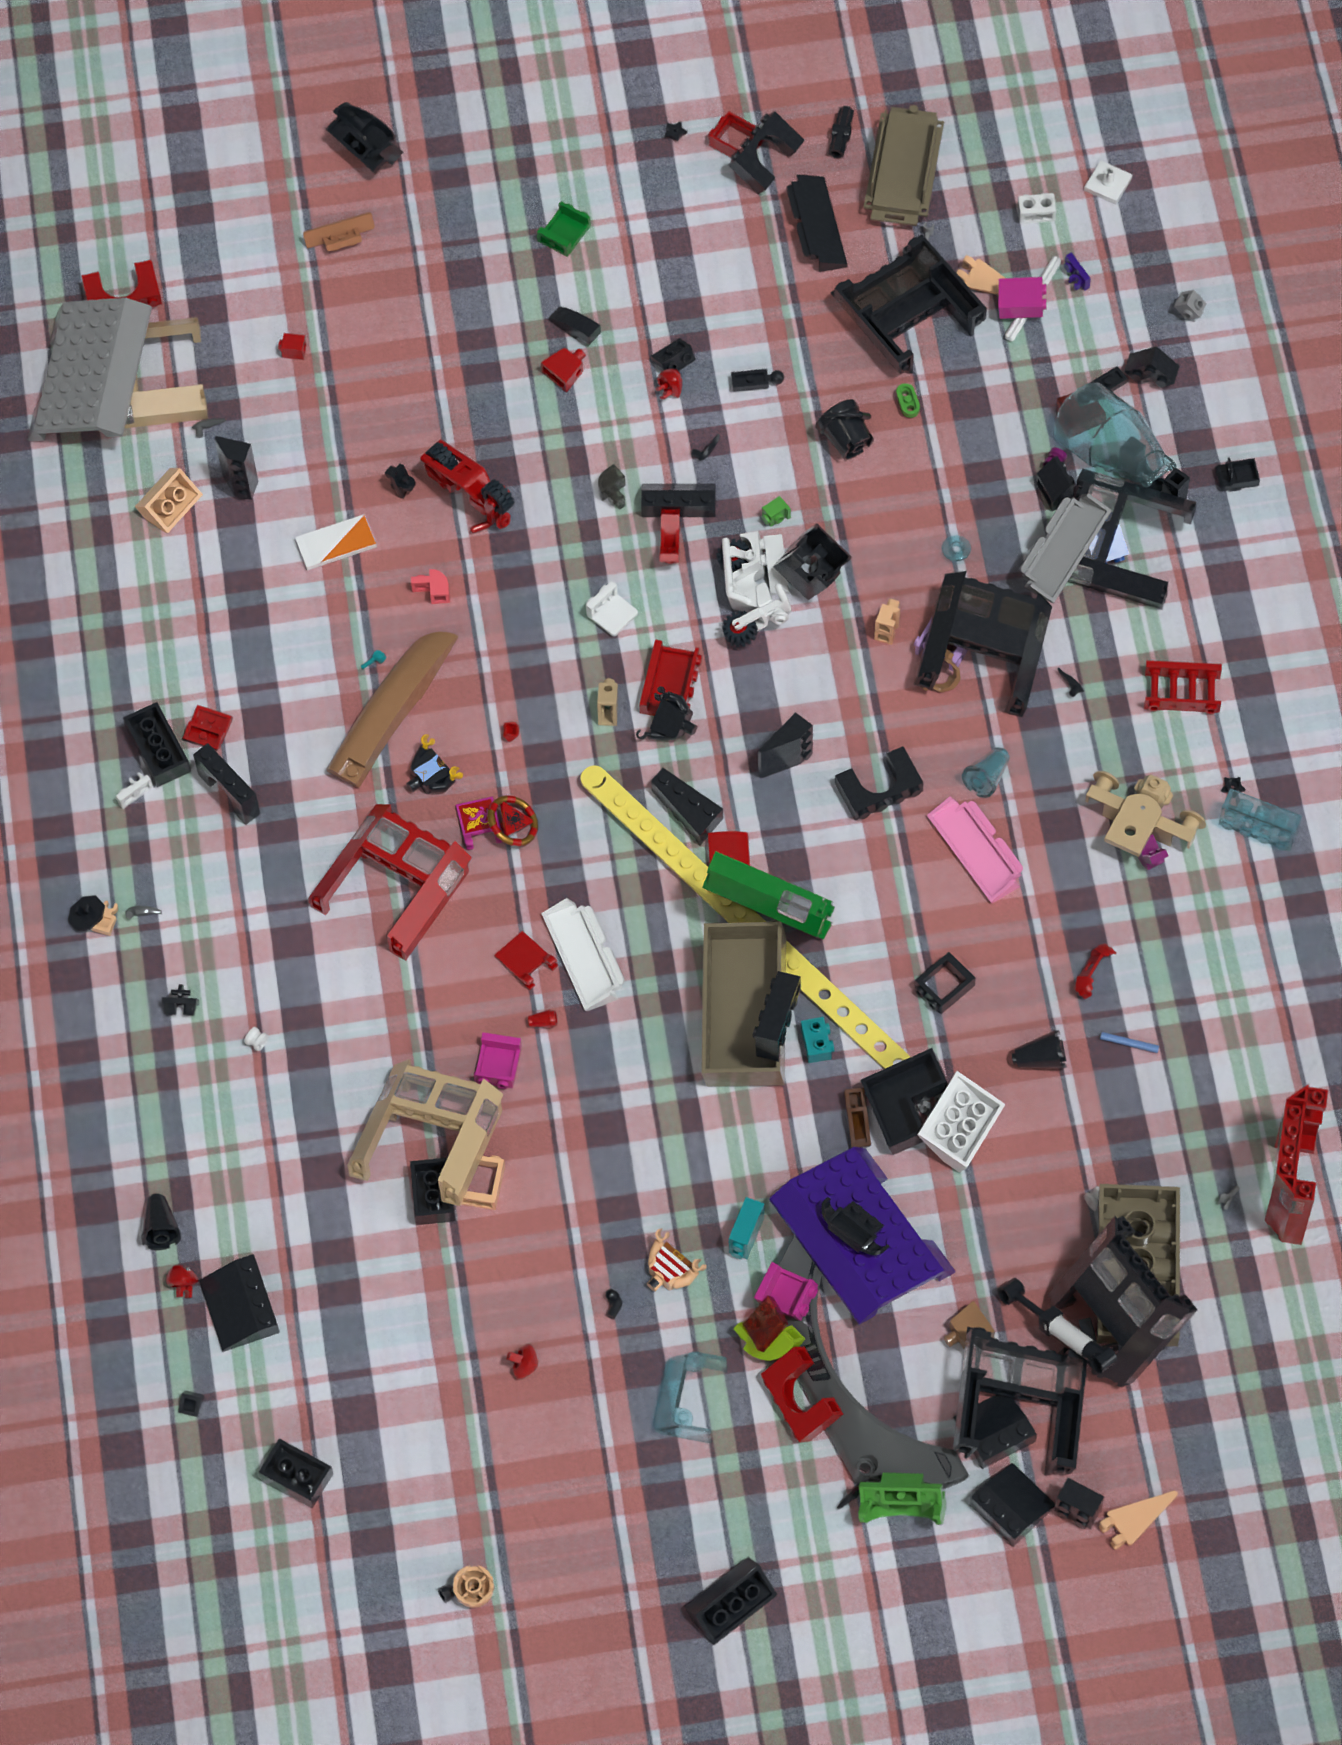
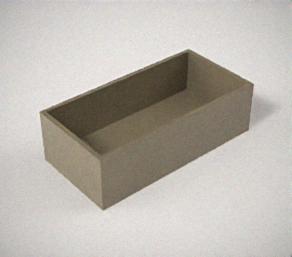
M782 922L704 923L701 1073L707 1087L785 1085V1043L784 1046H779L781 1057L779 1062L757 1057L755 1038H753L755 1026L758 1027L760 1023L758 1021L760 1011L764 1010L766 1006L764 1005L765 997L771 992L770 984L772 978H776L778 971L786 973V935Z

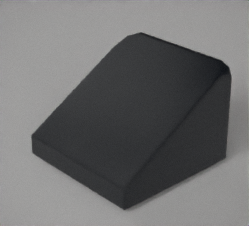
M184 1391L181 1395L178 1413L198 1417L204 1395Z

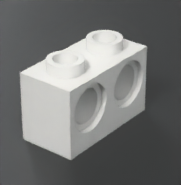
M1054 193L1018 196L1020 224L1056 221Z

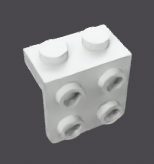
M613 581L603 585L599 593L595 597H591L586 603L587 616L611 636H616L638 615V610L617 594V585Z

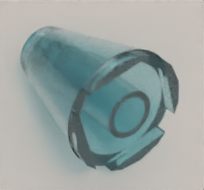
M996 747L967 766L962 774V780L967 789L970 791L973 789L978 792L976 795L979 797H991L1010 760L1007 750Z

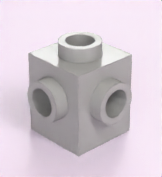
M1194 290L1180 293L1174 307L1186 320L1200 318L1207 303Z

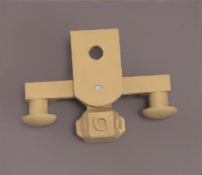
M1096 771L1093 774L1096 784L1091 785L1086 794L1085 802L1088 803L1090 798L1104 804L1103 816L1114 821L1104 841L1139 857L1151 834H1153L1156 841L1167 846H1171L1172 838L1176 836L1187 841V848L1190 849L1195 839L1196 831L1206 827L1204 818L1191 810H1184L1180 813V818L1183 821L1182 825L1161 816V808L1169 805L1173 798L1170 785L1161 778L1152 774L1145 776L1144 779L1138 780L1134 787L1137 794L1123 799L1110 793L1111 789L1116 790L1119 788V782L1116 777L1105 771ZM1132 829L1135 831V834L1129 836L1125 833V830Z

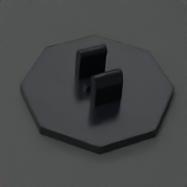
M96 895L83 896L70 907L68 922L76 931L91 930L103 919L105 905Z

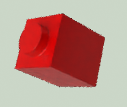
M284 333L283 339L279 340L278 347L282 353V358L304 360L307 347L305 335Z

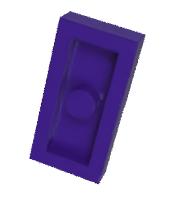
M1072 252L1065 256L1064 268L1068 273H1071L1069 283L1077 282L1074 284V290L1080 287L1084 291L1089 289L1090 276Z

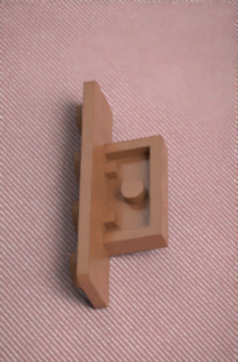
M367 212L304 231L303 236L307 248L324 244L328 252L337 251L340 248L354 246L362 242L360 233L372 230L375 226L371 212Z

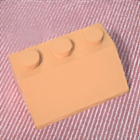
M169 468L136 504L135 508L147 521L165 533H169L203 494L180 468Z

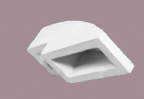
M782 534L763 536L771 595H778L775 585L779 583L787 594L789 593L788 581L773 567L784 554Z

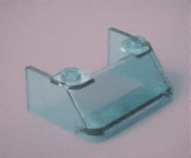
M690 1352L673 1356L667 1360L653 1420L656 1432L711 1444V1429L692 1426V1413L688 1409L680 1408L679 1404L687 1371L699 1372L703 1368L727 1372V1357Z

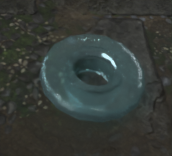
M954 535L948 537L943 542L942 552L949 560L962 561L970 555L971 545L963 536ZM959 546L962 550L954 552L951 548Z

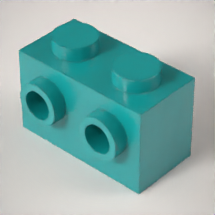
M824 1016L802 1020L801 1032L808 1063L831 1060L832 1052H835L833 1040L829 1041L828 1035L831 1034L829 1023H825Z

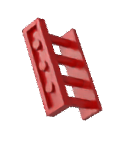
M1146 660L1145 676L1151 677L1150 697H1145L1144 709H1149L1150 711L1173 710L1206 712L1208 714L1220 713L1221 701L1215 700V680H1220L1222 664ZM1158 677L1170 678L1169 698H1158ZM1177 678L1189 679L1188 699H1177ZM1197 678L1208 680L1207 700L1196 699Z

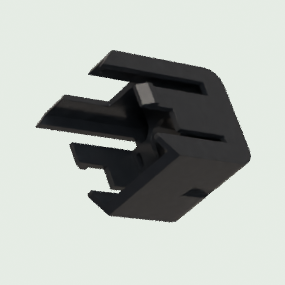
M816 523L799 536L773 567L807 600H810L835 581L840 575L841 567L848 563L852 556ZM815 555L817 559L811 564V573L805 572L801 565L811 556Z

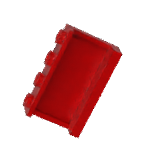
M655 639L639 704L641 714L655 716L660 701L655 699L654 693L662 694L658 692V687L660 686L665 688V692L669 691L683 696L690 709L691 704L688 702L689 698L693 699L695 688L692 687L693 682H697L698 671L696 669L702 662L699 648L695 647L693 652L663 646V641Z

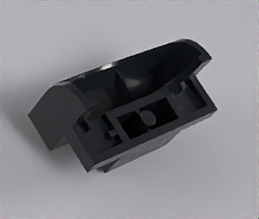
M348 102L340 104L332 111L337 117L326 130L374 174L387 161L393 165L403 154V151L397 145L393 131L373 114Z

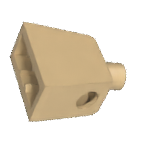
M610 678L605 679L604 683H599L597 701L598 725L617 726L618 684ZM605 705H606V706H611V709H610V710L605 709Z

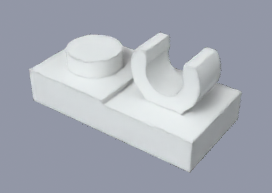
M138 772L139 780L133 781L132 778H129L131 785L119 791L116 798L122 809L153 788L152 781L148 775L143 777L142 773Z

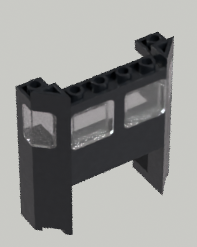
M1114 1216L1048 1294L1050 1307L1054 1305L1060 1310L1076 1302L1077 1299L1073 1294L1078 1291L1122 1347L1116 1354L1117 1363L1097 1376L1100 1379L1106 1377L1118 1383L1116 1386L1119 1387L1134 1383L1198 1310L1186 1294L1170 1296L1166 1288L1155 1277V1274L1151 1272L1142 1258L1135 1252L1126 1238L1131 1237L1136 1231L1124 1216L1119 1218Z

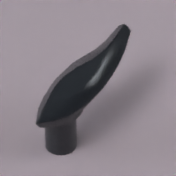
M720 434L715 436L702 451L693 449L691 455L699 458V461L706 459L714 450Z
M1059 667L1057 668L1062 678L1071 687L1069 691L1070 696L1075 697L1078 693L1084 692L1076 679L1063 672Z
M860 1484L843 1498L837 1507L838 1509H841L858 1497L860 1494Z

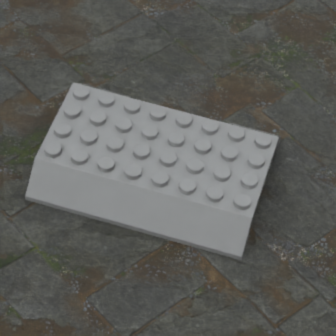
M128 298L63 302L55 319L50 341L53 349L42 396L34 408L27 438L29 442L44 441L46 433L100 430L106 437L123 436L152 310L150 305Z

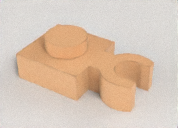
M106 900L103 903L105 905L103 919L92 928V931L110 936L117 920L114 914L118 912V904L115 903L114 907L109 909V903Z

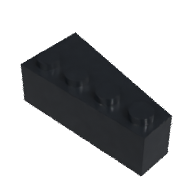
M662 768L651 780L652 792L666 808H669L673 816L684 825L687 832L692 834L696 842L701 846L707 839L708 833L713 832L723 820V808L665 768Z
M778 971L776 978L771 980V992L765 997V1009L760 1011L759 1026H755L753 1031L756 1056L779 1062L781 1057L779 1046H784L786 1040L785 1027H789L791 1023L792 1011L790 1010H795L801 989V976Z

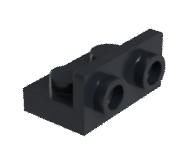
M678 338L650 356L652 362L662 368V371L670 368L679 371L696 360L691 345L681 338Z

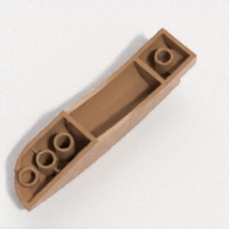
M433 632L422 636L409 647L358 716L326 768L327 772L360 788L389 739L419 699H422L457 641L458 635L450 632Z

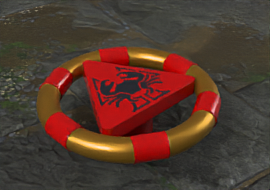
M510 795L498 797L491 803L487 815L488 823L497 838L511 846H524L535 839L538 832V820L528 803ZM507 803H515L524 809L528 816L524 815L523 813H521L520 811L513 808ZM499 805L502 814L500 827L504 834L495 822V812ZM531 824L527 837L523 839L508 837Z

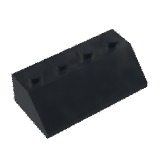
M215 436V444L224 480L234 496L240 499L252 500L259 481L251 444Z
M642 484V517H661V509H680V517H716V484Z
M747 1557L684 1608L712 1645H715L778 1594L760 1565Z

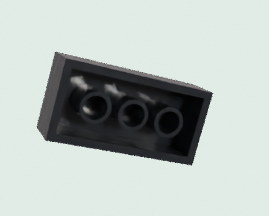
M158 702L123 717L125 727L157 787L191 772L189 761Z

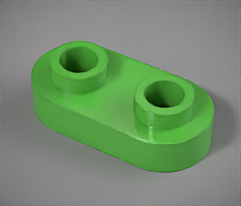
M908 383L899 385L896 390V397L902 414L908 418L916 417L920 412V404L914 387Z

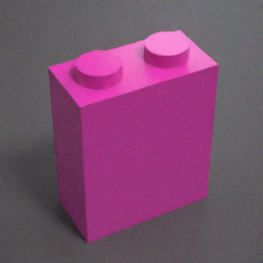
M1042 277L1000 278V319L1043 317V310H1047V301L1043 299V295H1047V286L1043 284Z

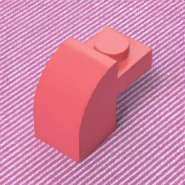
M429 569V576L417 575L411 577L412 592L430 591L431 604L450 603L448 580L442 572Z

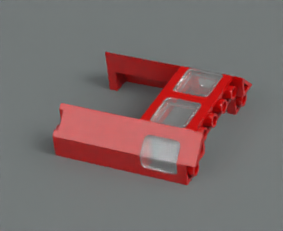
M376 804L308 900L310 907L327 915L330 911L329 900L360 857L365 859L369 857L421 887L387 935L390 952L406 961L469 873L468 863L472 857L456 841L450 846L447 841L435 838L429 831H423L413 822H406L397 813H392L391 804Z
M1309 1084L1286 1099L1274 1148H1277L1272 1192L1264 1220L1276 1232L1281 1242L1302 1245L1316 1190V1182L1297 1179L1300 1152L1314 1154L1316 1136L1319 1125H1322L1323 1111L1326 1110L1328 1098L1327 1089L1309 1087Z

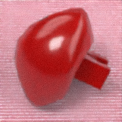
M673 368L660 372L657 377L659 386L655 388L656 391L664 390L660 398L665 399L670 395L679 398L683 386L681 373Z
M181 1264L172 1266L165 1278V1282L169 1287H176V1297L178 1298L183 1297V1292H185V1298H192L193 1285H196L199 1281L192 1269Z
M530 1343L519 1348L518 1354L508 1352L506 1360L514 1362L512 1370L517 1380L529 1376L538 1367V1357Z

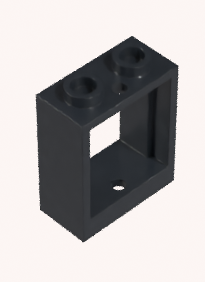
M948 952L915 980V992L921 998L924 997L934 1011L937 1010L942 1014L975 986L976 977ZM943 967H946L962 984L941 1000L925 983Z

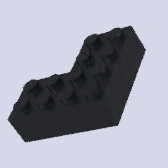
M933 1048L861 1079L888 1148L893 1155L924 1142L917 1135L923 1126V1122L915 1105L943 1093L949 1084Z

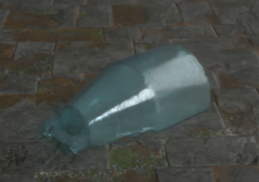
M1088 383L1078 388L1065 400L1058 411L1054 423L1056 441L1091 467L1099 466L1104 468L1106 472L1110 473L1113 471L1119 473L1121 477L1139 482L1144 487H1150L1156 479L1177 467L1174 460L1164 453L1142 413L1100 383Z

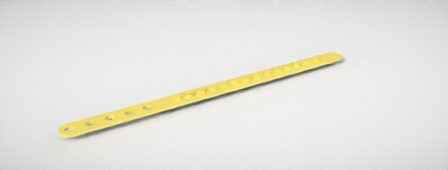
M594 765L587 767L582 772L581 784L728 923L766 922L755 910L703 889L702 887L708 874V866L603 768ZM606 778L605 783L600 786L603 783V779ZM786 940V973L801 976L800 991L883 1069L892 1066L895 1060L903 1061L910 1058L896 1042ZM827 990L831 996L824 1000L819 997V992ZM845 1007L849 1010V1014L846 1017H841L837 1014V1010ZM858 1025H865L868 1031L865 1034H859L856 1032V1027ZM877 1042H883L886 1045V1049L883 1052L875 1050L874 1045Z

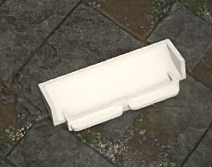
M566 898L541 913L584 1010L588 1012L618 1000L615 991L623 988L622 984H624L625 979L612 950L609 947L604 948L603 943H605L606 937L593 908L590 906L584 907L583 905L577 908L575 902Z

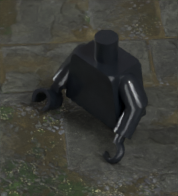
M658 687V692L662 694L654 693L655 699L660 701V704L650 726L651 730L645 732L640 737L639 733L641 730L639 729L636 732V737L640 740L648 737V739L665 741L675 740L685 733L693 736L698 726L690 722L693 711L689 709L683 696L669 691L665 692L664 687Z

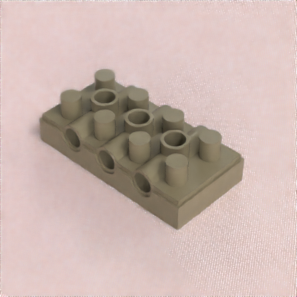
M1100 1184L1098 1192V1241L1107 1232V1225L1114 1216L1117 1218L1124 1216L1135 1231L1143 1233L1141 1237L1132 1235L1126 1238V1240L1142 1258L1151 1272L1155 1274V1277L1166 1288L1170 1296L1176 1294L1180 1296V1187ZM1115 1256L1113 1259L1103 1262L1119 1283L1127 1276V1271ZM1133 1282L1126 1289V1292L1136 1305L1143 1309L1142 1312L1148 1319L1155 1311V1307L1140 1287ZM1169 1314L1163 1315L1160 1319H1164L1173 1331L1180 1324V1319ZM1097 1317V1343H1118ZM1180 1331L1166 1346L1178 1347Z

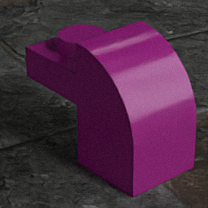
M1151 834L1138 859L1147 870H1150L1165 862L1164 858L1169 855L1166 849L1158 847L1154 835Z

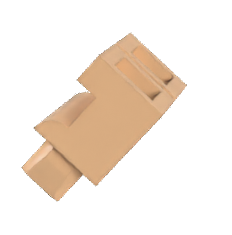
M889 599L887 605L882 604L875 622L874 640L890 645L893 644L895 629L899 627L900 621L899 601Z

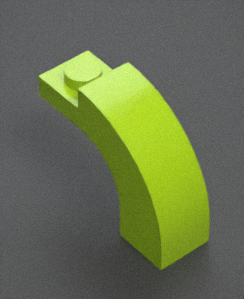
M749 1320L737 1323L734 1327L738 1336L747 1343L743 1349L751 1356L761 1360L781 1358L793 1347H800L805 1340L793 1325L782 1328L774 1339L764 1336Z

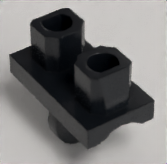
M401 463L397 467L391 465L385 471L386 477L391 480L392 489L396 490L398 496L404 499L406 492L412 491L416 485L414 478L409 476L405 466Z
M179 984L178 990L171 989V995H178V998L162 997L166 1015H177V1005H184L183 1015L195 1016L196 1005H199V999L184 998V996H191V990H184L183 984Z

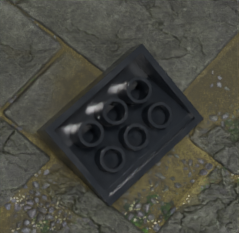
M254 1254L234 1260L199 1280L222 1352L280 1333Z

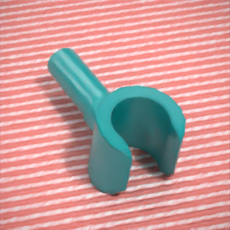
M376 650L372 658L362 664L361 668L365 669L375 661L382 664L386 660L385 654L380 650Z

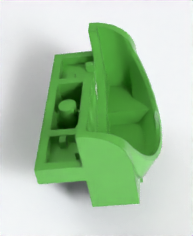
M883 1473L881 1482H860L861 1504L858 1512L860 1523H868L881 1517L906 1515L933 1520L936 1525H943L947 1508L945 1491H942V1484H924L923 1474Z

